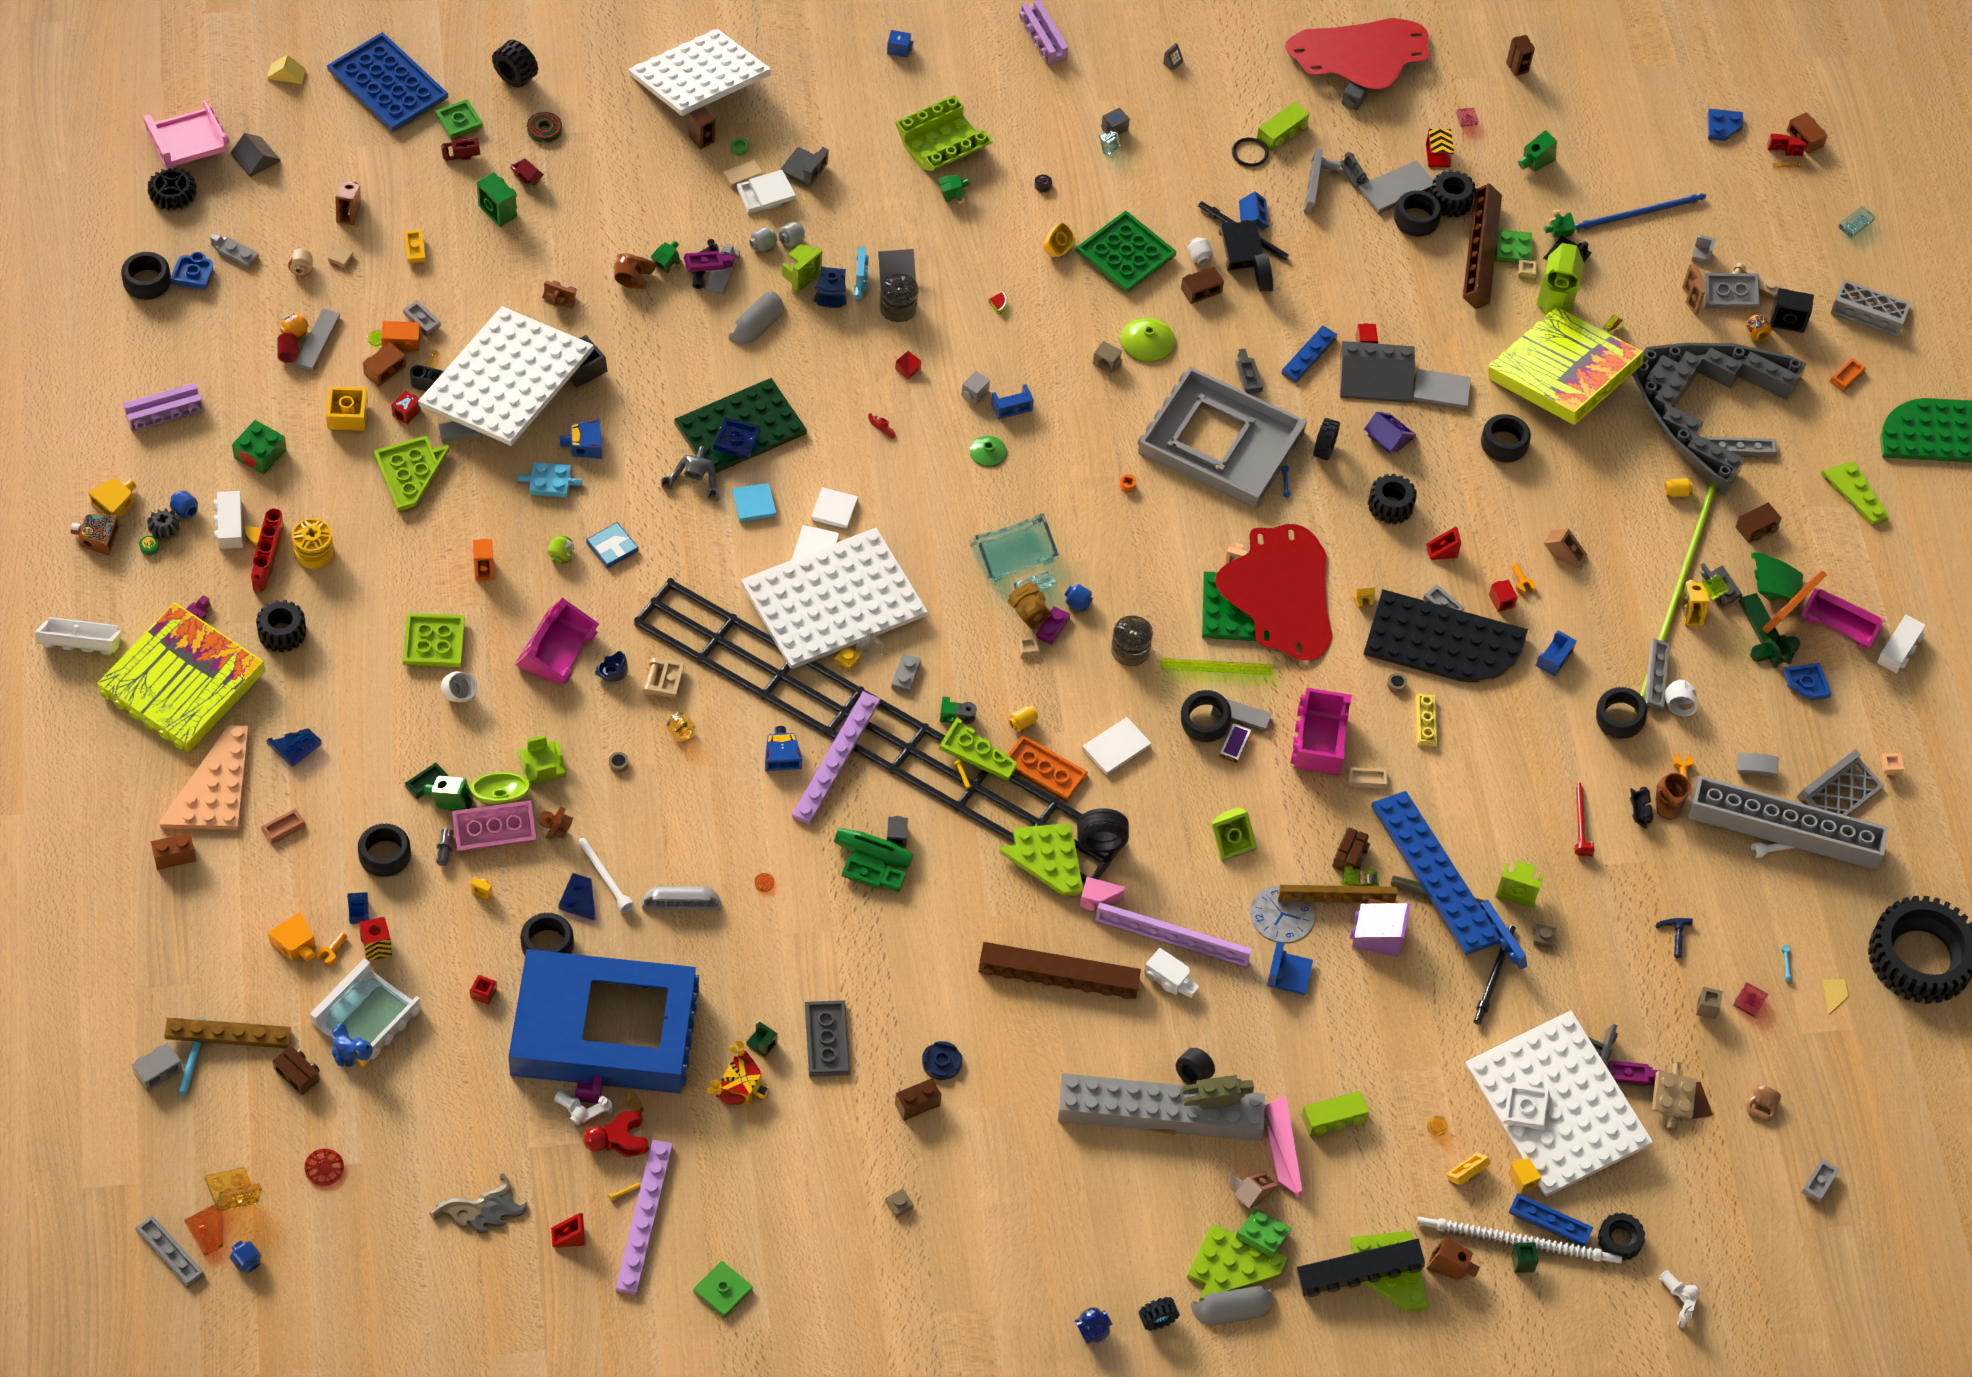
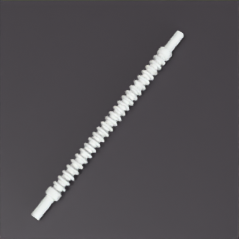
M1419 1216L1417 1218V1225L1437 1228V1231L1441 1232L1447 1230V1233L1453 1231V1234L1458 1232L1459 1235L1462 1233L1465 1236L1469 1234L1471 1237L1475 1235L1477 1239L1479 1237H1482L1483 1240L1488 1238V1241L1494 1239V1242L1497 1240L1500 1243L1505 1241L1506 1244L1511 1242V1245H1514V1243L1536 1242V1248H1540L1541 1251L1546 1249L1547 1252L1552 1250V1253L1557 1251L1558 1254H1561L1563 1252L1564 1255L1568 1253L1570 1256L1575 1255L1576 1258L1578 1256H1581L1582 1259L1587 1257L1588 1260L1592 1258L1596 1262L1600 1260L1619 1264L1622 1262V1256L1602 1252L1598 1248L1592 1250L1591 1247L1589 1249H1586L1585 1246L1580 1248V1245L1574 1247V1244L1571 1246L1568 1243L1563 1245L1562 1242L1558 1244L1556 1240L1551 1242L1550 1239L1548 1241H1545L1544 1238L1539 1240V1237L1533 1239V1236L1528 1238L1527 1235L1522 1237L1521 1234L1517 1236L1516 1233L1511 1235L1509 1231L1504 1233L1503 1230L1498 1232V1229L1492 1231V1228L1487 1230L1486 1227L1484 1229H1481L1480 1226L1475 1228V1225L1470 1227L1469 1224H1466L1464 1226L1462 1222L1461 1224H1457V1221L1452 1223L1451 1220L1446 1222V1219L1439 1218V1220Z

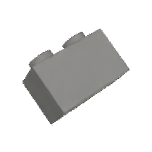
M168 1043L156 1047L153 1052L145 1057L138 1058L132 1064L135 1076L146 1091L151 1090L183 1070L180 1059Z

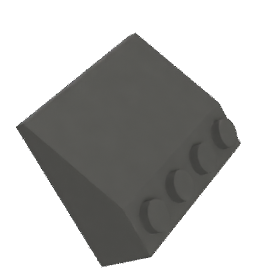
M1343 341L1340 351V398L1412 403L1415 346Z

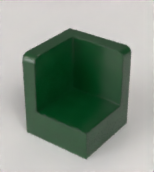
M758 1021L756 1023V1031L747 1040V1046L766 1057L777 1044L778 1033Z
M1536 1242L1515 1243L1511 1253L1514 1273L1535 1272L1539 1262Z

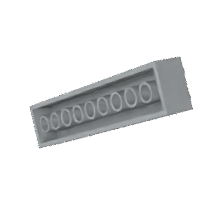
M1703 776L1698 777L1688 815L1689 819L1878 870L1883 859L1888 827Z
M1062 1073L1058 1121L1261 1141L1264 1130L1265 1094L1253 1092L1245 1094V1097L1240 1098L1239 1102L1235 1105L1200 1109L1198 1105H1184L1183 1100L1185 1098L1196 1096V1094L1182 1095L1180 1089L1184 1085Z

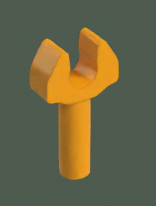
M1514 563L1511 567L1519 581L1515 589L1524 596L1526 592L1524 586H1527L1530 592L1533 593L1535 581L1533 579H1526L1518 563Z
M1678 753L1674 758L1673 767L1678 768L1680 774L1687 778V769L1692 768L1693 759L1688 754L1686 762H1681L1680 754Z
M341 932L329 947L320 946L317 950V961H320L324 955H328L329 957L325 960V966L334 964L337 961L335 951L348 938L347 935Z

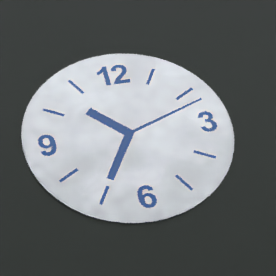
M1279 886L1269 887L1258 893L1252 901L1250 917L1254 927L1263 936L1273 941L1293 942L1301 939L1311 930L1315 919L1314 908L1311 903H1285L1284 901H1278L1277 893Z

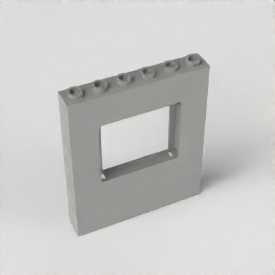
M1189 367L1186 373H1182L1179 384L1174 385L1171 396L1166 397L1164 400L1163 408L1156 412L1153 423L1150 422L1148 424L1145 435L1140 436L1137 443L1139 445L1138 453L1249 506L1257 508L1282 469V466L1303 436L1307 421ZM1201 403L1245 423L1222 461L1177 441Z

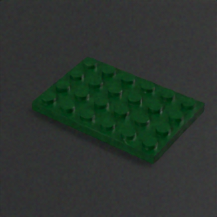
M772 378L674 419V424L696 456L700 446L707 449L704 458L713 461L715 473L807 434L806 427Z

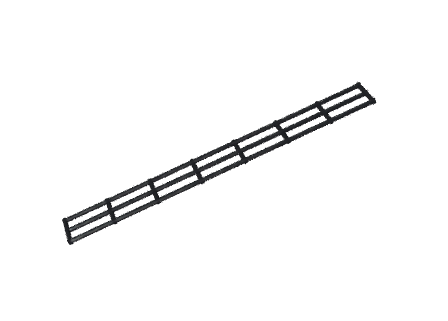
M673 578L667 579L664 586L651 598L642 612L634 618V625L636 627L642 628L696 659L698 663H703L760 696L762 700L769 701L821 731L825 736L836 739L839 734L834 730L845 717L848 718L851 709L858 701L862 692L873 695L866 691L864 687L852 683L816 661L805 664L854 692L847 703L842 706L786 674L790 670L787 662L779 670L723 637L735 624L778 649L770 635L738 618L736 614H731L675 582ZM672 588L727 619V621L717 633H714L660 601ZM656 607L711 640L699 653L644 620ZM717 644H720L771 673L774 677L764 689H761L707 658V656ZM783 680L839 713L826 726L770 693ZM880 699L879 707L919 730L910 742L906 743L869 721L866 726L868 730L903 749L893 763L888 762L859 744H856L853 749L855 752L887 769L891 774L901 777L955 808L957 812L967 815L1014 842L1012 832L965 806L975 791L1034 824V826L1050 825L1046 821L1056 808L1077 820L1083 815L1061 802L1058 798L1050 796L1014 774L1011 776L1010 782L1050 804L1040 818L980 785L989 774L987 771L981 770L974 781L967 777L971 788L967 789L958 801L907 773L899 767L908 755L912 754L964 784L959 772L915 748L925 734L932 736L940 742L943 741L945 735ZM1074 839L1076 849L1100 862V865L1089 878L1098 880L1120 851L1119 849L1108 852L1104 856L1098 852L1085 849L1079 844L1078 840ZM1080 872L1081 881L1085 883L1088 876Z

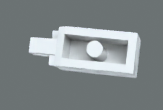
M1159 948L1146 963L1144 974L1151 981H1156L1162 985L1167 992H1172L1175 995L1180 992L1190 998L1197 993L1199 986L1189 978V967L1163 949Z

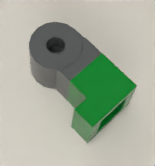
M943 696L940 722L954 723L958 717L962 720L963 724H971L975 721L977 708L972 702H950V697Z

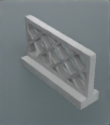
M1843 279L1830 313L1898 337L1911 303ZM1845 287L1850 288V289H1852L1853 291L1848 292V291L1845 289ZM1862 294H1867L1870 297L1865 298ZM1857 295L1859 299L1854 300L1852 296ZM1879 300H1884L1887 303L1882 304ZM1874 301L1876 305L1871 306L1868 302ZM1896 306H1901L1905 309L1898 310ZM1890 307L1893 311L1888 312L1885 308Z
M1855 749L1805 787L1797 798L1801 802L1805 800L1809 806L1838 814L1843 813L1842 815L1847 816L1881 790L1884 785L1859 758L1861 754ZM1856 764L1862 770V775L1853 774V767ZM1840 777H1849V785L1840 784ZM1853 778L1861 779L1862 787L1853 786ZM1866 780L1872 781L1876 788H1866ZM1827 787H1836V795L1827 794ZM1840 788L1848 789L1849 797L1840 796ZM1853 790L1862 792V799L1853 798ZM1815 796L1822 797L1823 805H1817L1812 798ZM1827 798L1836 800V808L1827 806ZM1840 801L1849 802V809H1841Z

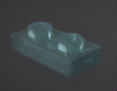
M1862 206L1843 220L1838 228L1852 238L1872 223L1876 216Z
M1047 571L1015 582L1014 588L1016 590L1023 584L1031 582L1037 583L1038 588L1044 590L1056 584L1055 576Z

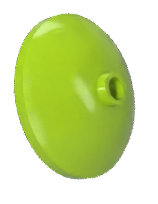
M1144 317L1135 319L1124 327L1121 334V344L1124 351L1138 361L1158 362L1168 357L1173 351L1175 336L1166 323L1155 318Z
M511 772L485 774L475 779L470 785L471 795L479 802L491 806L515 803L524 798L530 790L529 781L525 777Z

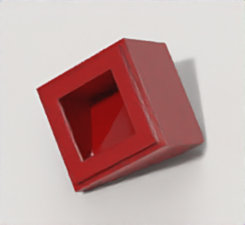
M907 351L896 360L895 369L909 379L921 369V360Z
M478 974L470 989V997L489 1005L497 990V981Z

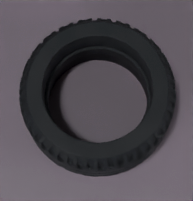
M1420 190L1407 192L1401 195L1396 203L1394 211L1395 223L1401 231L1408 235L1419 237L1429 235L1437 229L1442 214L1441 204L1435 196L1428 192ZM1419 208L1426 211L1430 217L1424 219L1414 218L1407 214L1405 210Z
M136 253L124 262L121 269L123 286L135 298L144 300L157 298L163 295L170 286L171 274L169 264L164 257L157 253ZM143 270H154L160 273L155 279L150 281L133 279L136 273Z
M1509 414L1496 415L1489 419L1483 428L1481 436L1482 448L1489 457L1496 461L1506 463L1521 459L1528 450L1531 439L1530 429L1521 418ZM1508 432L1517 437L1519 442L1513 445L1502 444L1492 434Z
M1627 687L1612 688L1606 691L1597 703L1596 720L1601 730L1608 736L1610 735L1617 739L1631 738L1637 735L1646 723V702L1641 694H1638L1633 689ZM1626 703L1632 706L1638 715L1630 722L1619 723L1611 720L1605 711L1613 704Z
M1196 691L1188 696L1182 705V727L1186 734L1196 741L1207 743L1219 740L1230 728L1231 707L1226 698L1216 691ZM1212 705L1221 711L1223 717L1215 726L1203 728L1191 721L1190 714L1198 706Z
M1108 808L1087 811L1080 816L1077 822L1078 842L1082 847L1092 852L1108 853L1117 851L1124 847L1129 840L1128 819L1121 812Z
M389 823L376 824L365 830L358 841V856L362 867L370 874L379 877H390L404 870L411 858L410 840L404 830ZM381 841L394 842L401 848L395 856L389 859H377L368 853L374 844Z
M549 912L534 915L526 921L521 930V949L524 955H526V949L572 953L574 947L573 929L570 923L561 915ZM544 930L556 931L564 938L563 942L553 949H540L534 946L530 940L536 933Z

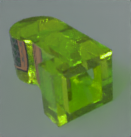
M1345 866L1342 874V886H1379V872L1376 870L1364 871L1353 869V866Z

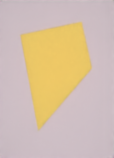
M1822 979L1828 1014L1848 997L1845 979Z

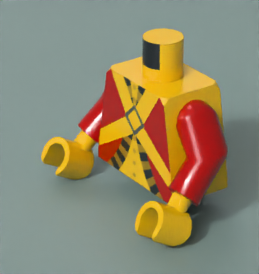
M737 1040L735 1044L738 1046V1050L735 1046H730V1052L738 1053V1057L734 1056L721 1081L713 1080L709 1082L713 1087L707 1088L708 1094L716 1093V1096L727 1105L749 1104L754 1095L765 1099L769 1088L761 1085L762 1073L751 1056L744 1050V1043L741 1040Z

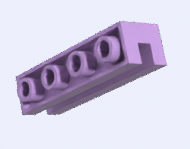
M1035 0L1031 8L1028 3L1022 4L1021 12L1019 13L1020 20L1025 23L1027 32L1033 37L1035 46H1038L1042 58L1047 61L1048 65L1066 60L1069 47L1042 1Z
M196 383L123 403L125 416L131 431L204 411L202 398L198 394Z

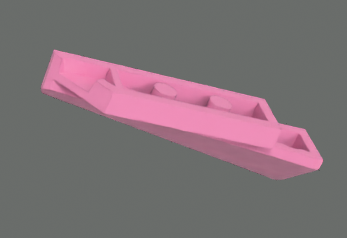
M1282 1096L1265 1105L1264 1112L1270 1125L1267 1126L1266 1132L1277 1183L1280 1187H1286L1295 1193L1296 1198H1301L1302 1184L1287 1097Z

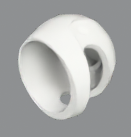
M452 672L446 675L441 683V692L444 698L451 702H467L476 695L478 690L476 679L464 672Z
M1677 680L1668 685L1665 691V700L1670 711L1679 716L1693 715L1699 705L1695 688L1685 680ZM1692 701L1694 703V706L1689 710H1681L1679 708L1681 704H1688Z

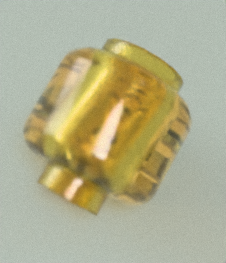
M679 712L669 718L667 730L674 739L686 741L694 735L695 724L687 714Z

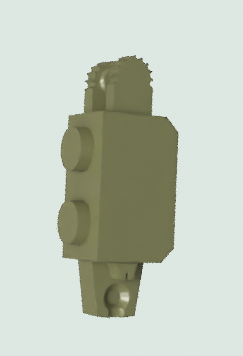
M1237 1075L1197 1080L1196 1084L1183 1086L1180 1091L1182 1095L1196 1094V1096H1189L1183 1100L1185 1106L1198 1105L1200 1109H1209L1237 1104L1240 1098L1245 1097V1094L1253 1093L1254 1084L1253 1080L1241 1081V1079L1237 1078Z

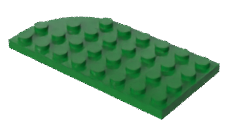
M1921 398L1899 405L1887 416L1881 430L1882 458L1972 463V401Z

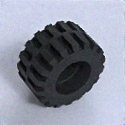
M508 40L492 55V63L497 74L512 87L520 88L538 73V63L534 55L520 41Z
M1449 170V172L1443 171L1442 174L1436 175L1430 194L1435 196L1440 202L1442 208L1441 215L1460 217V214L1465 215L1466 212L1470 211L1476 188L1472 178L1467 177V174H1462L1457 170L1456 172Z
M1385 474L1384 477H1378L1377 481L1375 480L1371 486L1368 499L1369 511L1372 512L1374 517H1378L1379 521L1384 520L1387 524L1389 522H1392V524H1397L1398 521L1400 523L1404 522V519L1407 520L1413 513L1417 497L1414 484L1410 483L1408 478L1404 479L1402 475L1396 476V474H1392L1389 476ZM1386 497H1394L1399 501H1391Z
M275 600V603L269 602L267 607L263 606L261 612L257 614L258 637L267 649L271 648L274 652L276 650L284 652V650L291 651L293 647L297 648L299 643H303L304 637H306V623L304 612L301 611L299 605L295 606V603L292 601L288 603L287 600H283V602ZM279 623L289 624L288 627L283 629L273 628Z

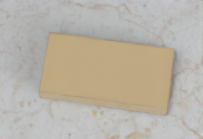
M755 160L723 172V177L731 188L739 183L747 182L749 179L763 175Z
M1348 768V787L1387 789V769Z

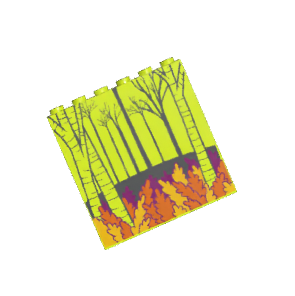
M1556 307L1547 313L1540 322H1537L1518 341H1515L1495 361L1490 363L1488 366L1489 379L1575 425L1643 365V351Z
M174 602L97 684L100 690L99 693L103 698L112 700L119 709L127 710L134 719H140L150 730L155 729L163 739L171 740L178 749H184L189 753L261 677L266 669L261 659Z

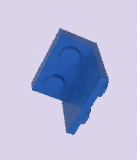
M1277 941L1267 986L1305 995L1313 960L1287 954V951L1283 950L1285 943Z

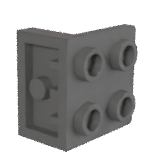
M797 147L780 170H783L785 175L811 186L828 164L829 149L822 147L819 152L812 154Z
M1704 562L1701 564L1702 571H1700V574L1703 578L1702 582L1705 585L1708 584L1716 596L1713 598L1716 603L1720 602L1722 607H1725L1742 597L1741 591L1723 565L1710 572Z

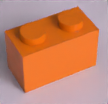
M383 321L382 347L392 343L399 350L419 351L420 322Z
M482 538L473 540L475 580L494 579L492 539Z

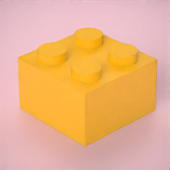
M329 386L326 412L328 430L365 431L368 407L367 388Z

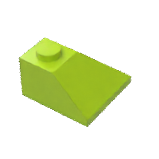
M1237 807L1221 813L1211 823L1220 860L1257 848L1248 811Z

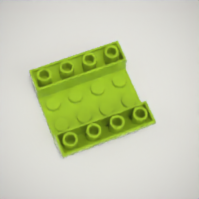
M955 95L904 117L895 123L905 149L922 170L934 171L993 143L984 130L977 132L963 116L964 105Z

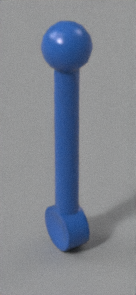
M1284 465L1281 469L1284 473L1285 491L1283 495L1289 497L1290 491H1288L1287 477L1289 467Z

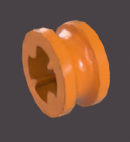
M1125 474L1120 478L1119 487L1125 493L1133 492L1136 488L1137 480L1133 475Z

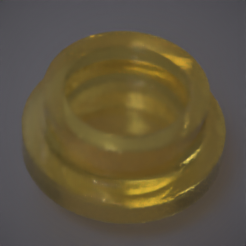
M1434 1116L1427 1123L1428 1131L1435 1136L1445 1134L1448 1128L1446 1120L1441 1116Z

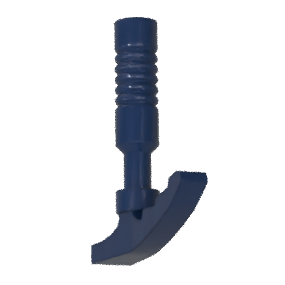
M1672 918L1660 921L1655 925L1656 928L1675 925V930H1677L1674 946L1675 958L1682 957L1683 936L1681 934L1683 925H1692L1693 918Z

